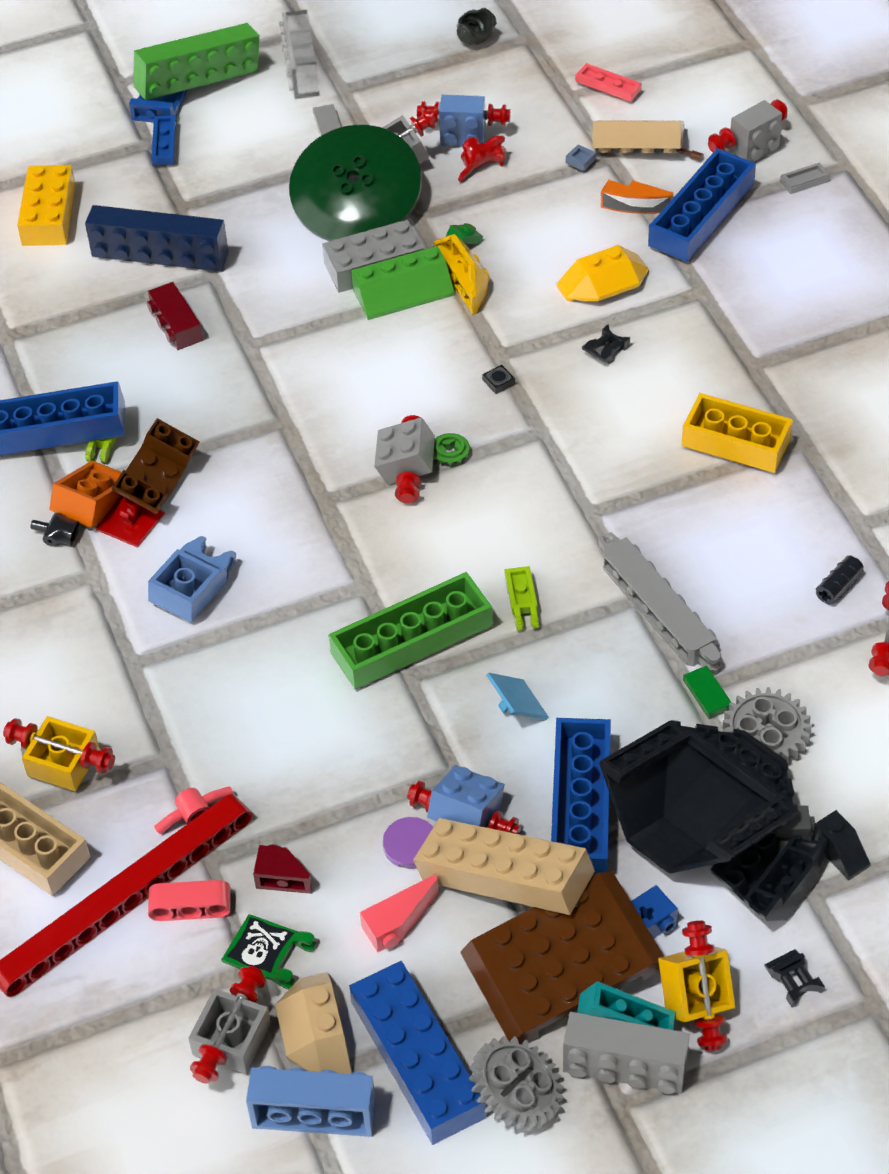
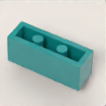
M598 981L580 994L577 1011L580 1014L673 1030L675 1011Z

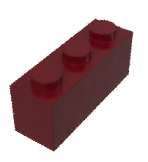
M174 282L148 290V309L151 314L155 313L160 329H165V335L169 343L173 342L176 349L180 350L203 341L201 324Z

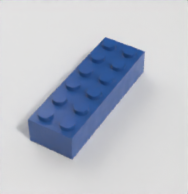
M717 148L649 225L648 246L688 262L754 185L756 163Z
M118 381L0 400V455L125 435V400Z
M556 718L551 841L586 848L595 870L593 875L607 872L609 790L599 763L600 760L610 755L611 719Z
M402 960L349 985L352 1005L432 1145L486 1119L485 1102H477L481 1094L472 1092L471 1089L475 1086L474 1082L469 1080V1073Z

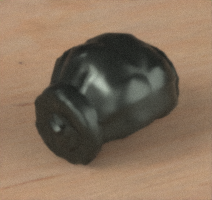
M486 8L467 11L458 19L456 30L458 39L469 46L481 44L493 34V28L497 24L495 15Z

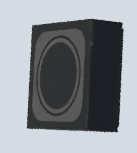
M502 364L482 374V380L495 394L515 385V377Z

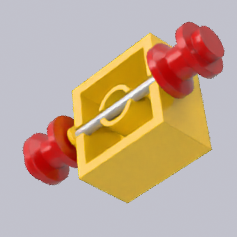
M49 716L45 718L39 730L34 723H29L26 727L22 726V721L18 718L8 722L3 730V736L7 744L14 745L18 741L21 742V747L26 750L22 756V761L28 777L76 792L91 765L96 766L98 773L105 774L107 770L112 769L115 763V755H113L112 748L104 747L102 751L100 750L94 730Z
M703 920L688 922L687 927L682 929V935L689 937L690 945L684 949L685 951L658 958L665 1008L675 1011L676 1020L683 1022L694 1020L695 1026L702 1028V1036L697 1038L698 1045L703 1046L707 1051L721 1049L722 1044L727 1042V1035L720 1033L719 1027L725 1022L724 1016L715 1014L735 1008L728 951L708 943L707 935L712 932V926L705 925Z

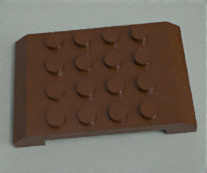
M613 871L597 873L591 877L571 915L533 907L472 939L460 952L509 1042L514 1036L517 1037L520 1045L525 1040L530 1042L539 1037L538 1031L568 1016L570 1012L577 1011L580 994L598 981L618 989L639 977L644 981L660 972L658 958L664 957Z

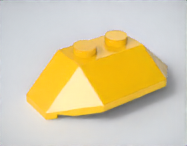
M455 234L435 240L434 247H439L446 260L452 285L472 315L477 314L488 293L490 276L487 269L482 268L476 254L473 255L469 247Z
M616 245L577 259L557 282V288L567 301H574V299L579 301H601L639 287L649 268L638 254L620 245Z

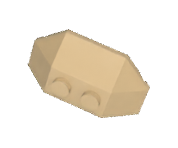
M328 972L299 978L275 1004L287 1059L306 1071L321 1072L322 1070H332L336 1073L351 1074L344 1033Z

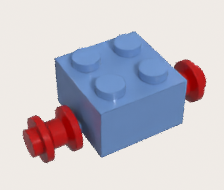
M442 94L441 101L436 102L434 106H427L426 101H422L421 106L417 105V118L422 116L423 109L427 112L431 110L436 117L437 122L435 124L440 125L441 146H463L464 142L470 137H477L480 143H484L486 120L488 121V126H492L493 122H500L502 127H505L506 122H510L511 109H507L506 104H503L501 109H495L493 104H489L488 110H485V96Z
M454 765L432 791L426 789L425 782L421 780L416 784H412L409 788L407 799L410 800V806L415 808L419 804L424 805L428 813L427 818L436 822L439 818L519 835L522 826L518 825V818L513 817L510 821L503 819L500 807L505 784L496 781L492 777L483 776L470 771L466 767Z

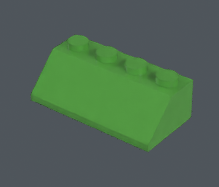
M438 246L351 270L353 292L368 320L455 295L446 260Z

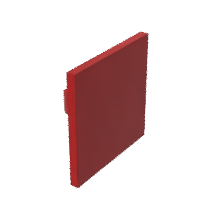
M122 496L98 524L96 530L138 548L165 515V512L160 510L155 514Z

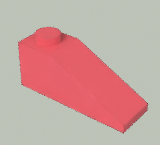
M435 874L360 912L361 927L377 952L391 949L402 941L439 894L438 878Z

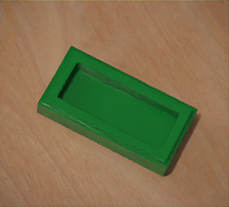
M707 665L683 675L684 683L708 719L729 711V703L731 701Z

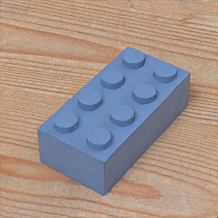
M272 1066L251 1067L246 1103L253 1129L372 1137L376 1109L373 1076L362 1072L341 1074L332 1070L312 1072L302 1068L283 1070Z

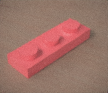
M588 63L575 75V81L630 102L642 89V83Z

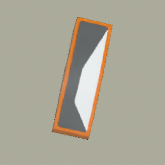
M608 180L601 190V208L625 213L659 214L674 198V192L632 180L629 186Z

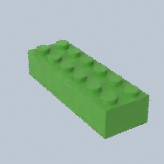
M243 23L134 50L133 87L145 100L258 72L260 35L248 23Z
M464 572L328 634L330 652L356 690L493 626L492 605L469 574Z

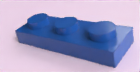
M175 115L154 116L152 165L174 164Z

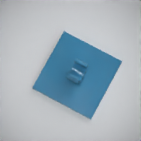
M494 673L486 675L502 698L498 706L503 714L508 710L511 715L517 714L548 719L549 716L523 679Z

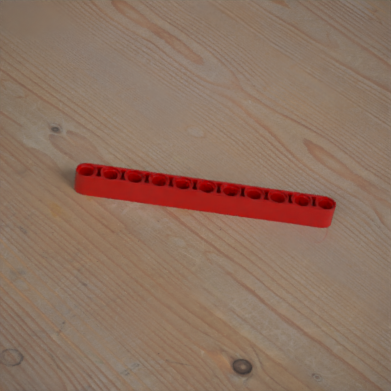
M229 794L3 957L0 960V990L7 997H14L147 900L149 888L152 885L170 883L242 830L253 817L252 811L234 794Z

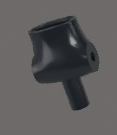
M54 513L49 523L32 520L30 525L32 530L44 532L42 540L49 546L58 544L73 545L80 527L79 521L69 519L61 513Z

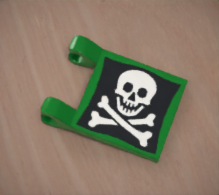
M248 914L221 960L222 963L239 969L248 966L257 967L263 972V976L266 979L289 990L295 983V979L292 978V971L280 968L294 944L304 951L312 952L316 947V942L313 941L314 935L310 932H298Z

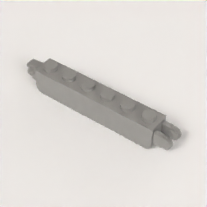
M612 532L601 536L598 540V545L604 553L603 570L686 665L695 666L699 664L701 667L707 665L712 674H717L720 670L721 653L716 647L717 638L715 633L711 629L706 628L701 622L699 615L691 611L681 595L675 593L669 581L660 576L654 564L644 558L637 545H633L627 537L620 540Z

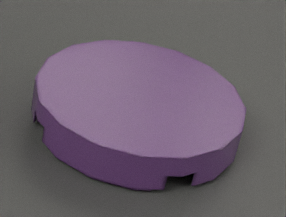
M405 817L393 822L388 826L383 835V850L386 858L398 867L401 865L407 866V869L417 868L413 859L430 834L433 826L428 821L418 817Z

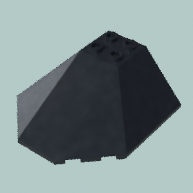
M671 720L605 757L599 763L626 841L669 874L730 861L798 816L797 804H794L793 800L794 789L792 780L788 778L787 773L789 768L787 760L745 730L733 729V732L729 733L718 731V726L696 724L695 728L681 726L680 721Z

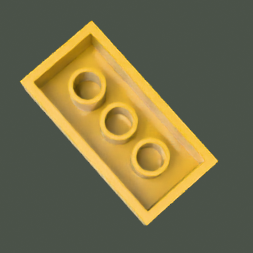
M72 165L28 166L17 225L22 246L67 244L76 187Z
M699 393L683 425L681 446L775 473L791 440L793 419Z

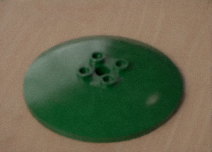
M349 125L323 134L309 144L301 153L290 176V201L296 216L309 231L322 239L332 241L405 221L412 213L419 199L422 175L414 151L397 134L373 125ZM352 175L359 176V179L355 182L348 181V178Z

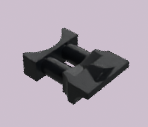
M607 324L602 329V336L598 340L596 338L589 340L582 346V350L604 363L610 364L615 352L619 349L625 351L630 347V337H620L613 334Z
M796 949L764 965L771 977L778 982H782L788 991L786 1000L792 1008L796 998L801 993L806 991L822 993L824 984L819 977L812 978L805 967L804 954H800ZM795 973L803 984L799 987L791 976Z

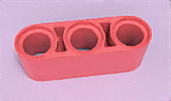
M222 880L154 884L149 888L148 916L156 921L225 917L230 913L231 886L228 882Z

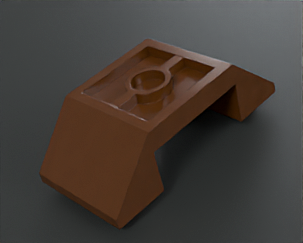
M156 418L147 432L141 448L128 468L122 471L112 490L156 514L162 509L182 477L200 441Z

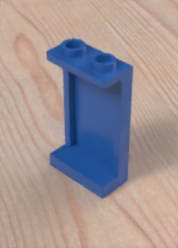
M188 90L145 100L141 95H139L138 99L131 98L129 107L132 120L154 123V116H177Z

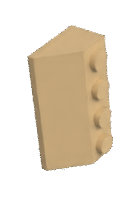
M593 121V148H598L600 153H609L611 148H620V153H633V148H642V153H655V149H664V153H677V149L682 148L684 121Z

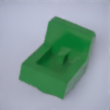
M468 223L450 225L446 237L455 234L465 244H480L483 237L476 231L473 225Z

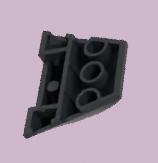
M771 833L732 860L714 864L710 871L764 920H788L818 881L828 839L818 837L817 841L803 840L799 835H794L792 838H779L775 836V833Z

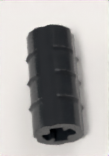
M851 555L846 556L816 587L817 597L822 602L832 605L838 598L842 597V594L864 572L862 562Z

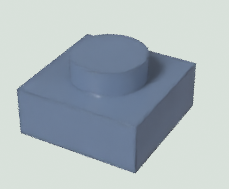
M578 144L566 155L565 163L584 171L596 160V152Z

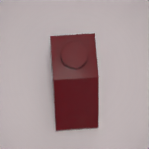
M274 844L268 846L259 845L253 872L256 889L312 893L309 872L287 847Z

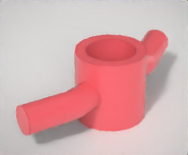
M230 786L224 787L203 796L197 788H188L182 791L175 799L174 804L177 810L171 812L154 826L155 830L161 835L183 818L188 824L209 808V804L219 801L229 794H233L232 788Z

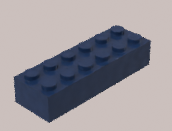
M92 205L85 221L92 257L222 272L229 254L223 219Z

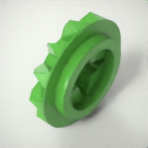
M446 433L436 437L434 440L433 459H438L440 464L448 462L450 466L453 462L460 464L462 459L468 457V452L470 451L467 439L455 433ZM454 447V451L446 453V450H450Z

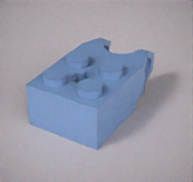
M204 536L197 537L184 544L180 550L177 549L148 581V601L190 623L195 620L227 583L229 573L236 562V552L232 550L216 557L205 555L207 538Z

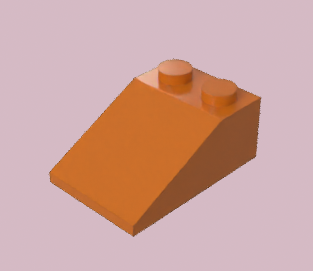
M93 460L53 483L49 510L79 521L82 526H95L103 520L122 497V495L112 490L113 485L122 472Z

